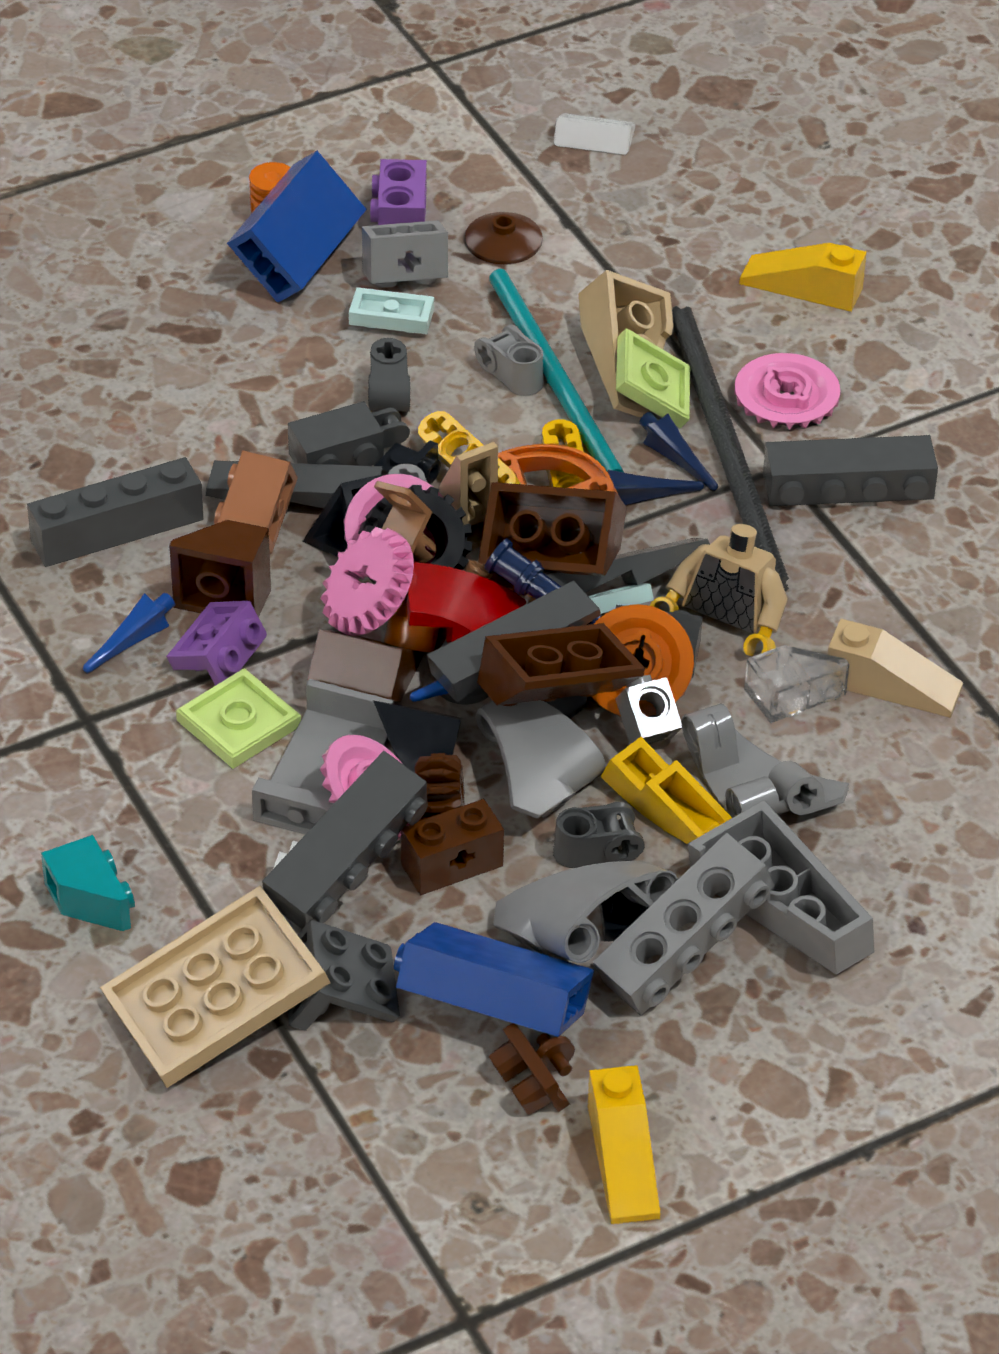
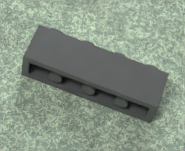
M930 435L765 443L763 476L769 506L928 500L935 497L938 465Z
M186 457L27 503L31 542L45 567L204 520L202 483Z
M383 751L262 880L263 890L281 914L301 929L310 920L321 923L326 922L334 913L338 905L337 900L347 889L355 890L365 879L368 873L367 867L377 856L385 857L395 846L400 831L408 823L414 825L424 815L428 807L427 782L386 751Z

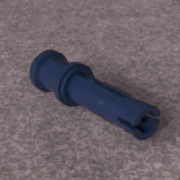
M507 538L493 551L484 567V570L488 573L496 572L514 586L513 591L518 595L522 594L525 596L529 594L533 598L538 599L561 587L543 573L544 568L540 562L528 560L512 548L513 543ZM598 616L587 625L594 624L602 616Z

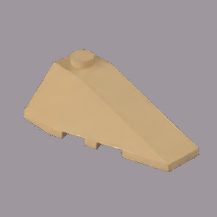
M606 270L578 293L581 328L613 408L641 418L647 412L652 413V411L616 391L617 337L625 329H628L664 350L666 339L671 336L673 330L671 296L667 291Z

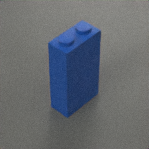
M317 150L292 165L227 244L275 301L279 303L303 289L367 209Z
M437 922L432 923L420 933H416L406 943H402L394 961V970L399 972L396 988L557 1037L584 1014L594 969Z

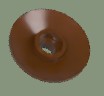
M495 212L478 217L470 223L465 232V244L474 256L483 261L494 264H515L533 257L539 251L542 245V232L539 226L526 216L512 212Z

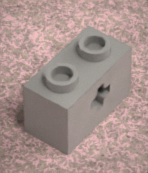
M439 220L362 226L363 273L371 284L379 287H393L400 281L412 280L418 284H431L436 281V278H448V232Z

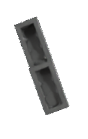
M214 460L205 496L226 500L229 491L227 483L229 471L234 463L238 464L239 461ZM291 463L298 478L290 501L325 508L341 483L381 475L383 466Z
M690 538L618 554L605 577L554 572L543 573L560 586L574 580L585 593L620 575L624 584L639 585L680 565L700 545H710L706 538Z
M573 580L427 654L431 674L452 698L459 702L481 687L477 681L485 636L587 625L601 615L600 609Z

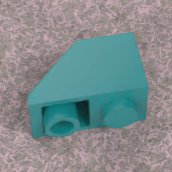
M93 835L41 852L44 884L61 915L120 931L131 928L130 908L135 907L131 888L126 881L119 882L112 854L108 849L102 851Z

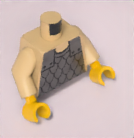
M735 524L731 528L730 537L726 535L719 536L710 545L702 544L680 563L667 584L666 588L669 591L666 596L655 598L649 606L659 608L662 603L666 602L670 608L669 612L679 610L676 602L679 598H683L682 606L753 633L744 641L743 650L745 654L753 656L756 645L762 641L761 659L767 660L776 652L775 643L770 637L772 633H776L787 603V595L779 573L775 571L776 559L773 554L754 547L757 535L756 529L746 524Z

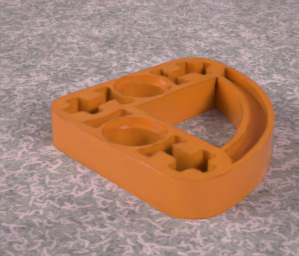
M533 444L498 453V458L514 472L519 482L523 485H527L524 476L525 472L554 470L567 472L585 480L568 488L617 492L606 469L592 456L572 447L556 444Z

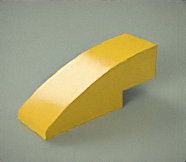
M639 737L611 758L601 775V778L638 812L686 844L732 819L724 808L678 760L668 765L642 737Z

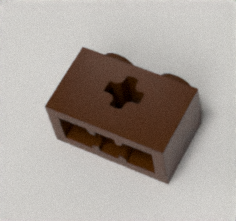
M485 799L426 818L414 825H406L401 830V865L420 896L503 866L504 828Z

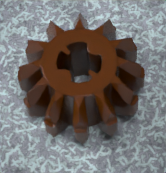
M434 753L431 756L419 757L415 765V774L427 782L428 803L427 810L419 821L464 806L463 766L458 756Z

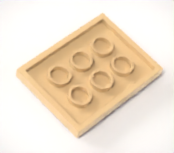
M258 886L107 982L100 989L162 1082L168 1088L330 984V981L323 968L263 888Z

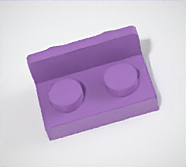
M250 601L210 602L166 657L173 670H207L216 686L240 671L266 638L267 633Z

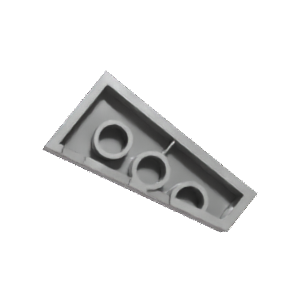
M765 800L688 843L690 867L726 833L762 861L768 869L774 887L770 890L766 901L758 908L751 909L746 915L834 974H839L874 953L873 918ZM729 890L719 891L716 894L723 897Z

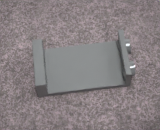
M309 679L306 684L307 710L271 780L258 777L252 789L253 821L306 834L334 804L329 802L331 792L322 786L326 778L320 771L324 764L322 755L333 742L346 735L365 736L386 747L389 738L373 700L392 704L393 700Z

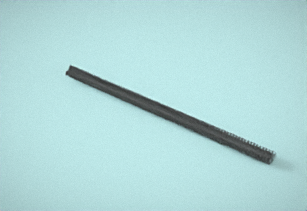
M675 306L672 308L673 327L685 362L690 365V375L729 486L731 487L735 503L737 504L736 506L741 515V520L743 524L750 525L757 531L754 547L770 552L775 557V571L779 573L786 592L789 589L787 587L788 584H786L789 577L780 558L779 549L770 529L766 513L762 508L761 499L757 494V488L752 480V474L747 466V461L741 449L736 430L731 422V416L725 405V400L712 369L713 367L691 311L692 309L688 306L682 309Z

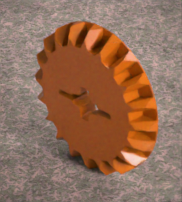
M634 604L613 609L594 623H604L633 656L639 651L642 640L645 639L642 649L644 652L643 658L649 662V666L645 668L644 676L651 675L652 681L667 677L675 703L685 694L693 675L694 653L689 636L673 616L656 607ZM624 686L613 692L597 693L591 697L603 709L621 717L615 698L627 687ZM646 700L639 701V708L645 716H656V709L652 703Z

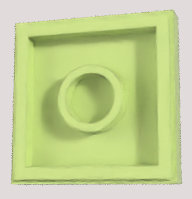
M625 329L617 337L616 391L662 418L669 414L674 424L682 428L690 420V365L633 331Z
M245 668L176 710L177 721L232 769L296 730L301 722V715Z

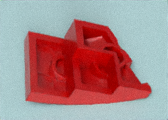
M414 562L411 584L405 596L409 626L446 627L447 644L526 605L524 598L492 580L456 568Z

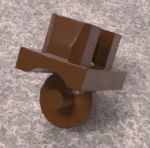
M511 1023L502 1029L509 1040L488 1057L505 1082H508L528 1068L531 1075L511 1088V1091L527 1115L545 1107L550 1102L557 1112L570 1105L551 1072L557 1071L560 1076H566L572 1071L569 1061L574 1055L575 1047L570 1039L566 1036L551 1038L549 1034L542 1033L536 1040L540 1047L535 1051L517 1024Z

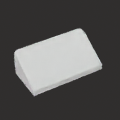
M563 113L556 119L554 144L561 147L625 155L630 149L635 124L629 121Z

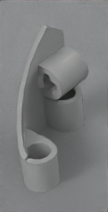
M492 700L477 710L476 721L480 731L488 740L498 743L506 768L510 806L513 810L535 818L540 816L545 818L569 801L576 791L601 776L605 770L604 756L589 736L566 715L544 701H530L518 703L514 706L496 705Z
M720 703L682 716L683 735L694 762L715 800L732 818L763 800L777 815L788 811L798 815H807L844 803L849 791V783L811 775L796 762H781L762 751L735 729L732 716L724 704Z
M635 860L605 862L565 870L532 882L497 901L493 925L511 934L531 951L547 956L551 952L575 963H584L596 954L599 947V931L587 919V916L599 904L619 891L628 900L649 908L679 878L675 873L667 869Z

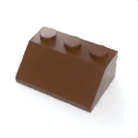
M491 482L478 562L485 565L497 546L507 538L513 543L512 548L528 560L540 562L544 572L605 577L621 548L627 507L615 491Z
M604 623L485 636L477 683L496 705L514 706L522 702L554 701L557 698L572 696L591 697L597 693L613 692L644 676L645 668Z

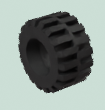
M412 485L408 489L432 511L426 527L434 536L436 553L430 564L463 570L468 562L466 555L472 550V542L467 541V536L472 533L470 524L464 525L462 521L466 513L462 507L455 510L451 505L455 499L449 494L444 498L438 495L440 489L429 487L427 490H422V485ZM385 498L380 500L365 516L366 520L361 524L358 534L362 531L371 533L375 527L382 529L393 505Z

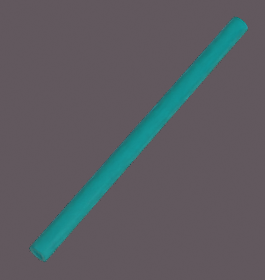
M505 269L494 270L489 276L491 285L515 326L532 342L543 349V374L570 421L579 429L580 438L589 454L606 471L613 470L624 473Z

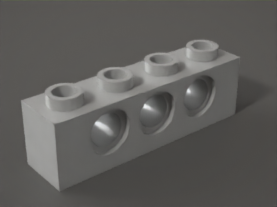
M728 833L724 834L593 961L603 983L641 1016L650 1007L659 1005L668 995L670 988L684 974L693 972L700 965L703 956L718 941L727 939L733 933L738 921L751 909L758 908L766 901L770 890L774 887L766 865ZM729 890L725 896L717 899L713 898L719 891ZM695 922L691 929L679 931L683 925ZM662 955L655 963L645 964L650 957Z

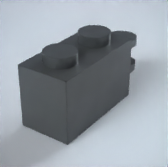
M363 401L289 422V455L294 463L373 466L384 456V448L391 447L396 442L399 444L403 443L409 437L410 429L406 423L401 422V415L397 409L386 408L371 413Z

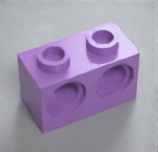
M380 159V175H372V198L378 199H371V222H378V225L425 221L427 160Z

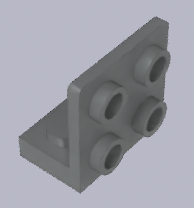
M310 920L298 933V936L323 968L330 984L288 1010L289 1026L306 1031L319 1015L327 1011L330 1003L385 1021L395 1022L400 1016L391 947L377 940Z

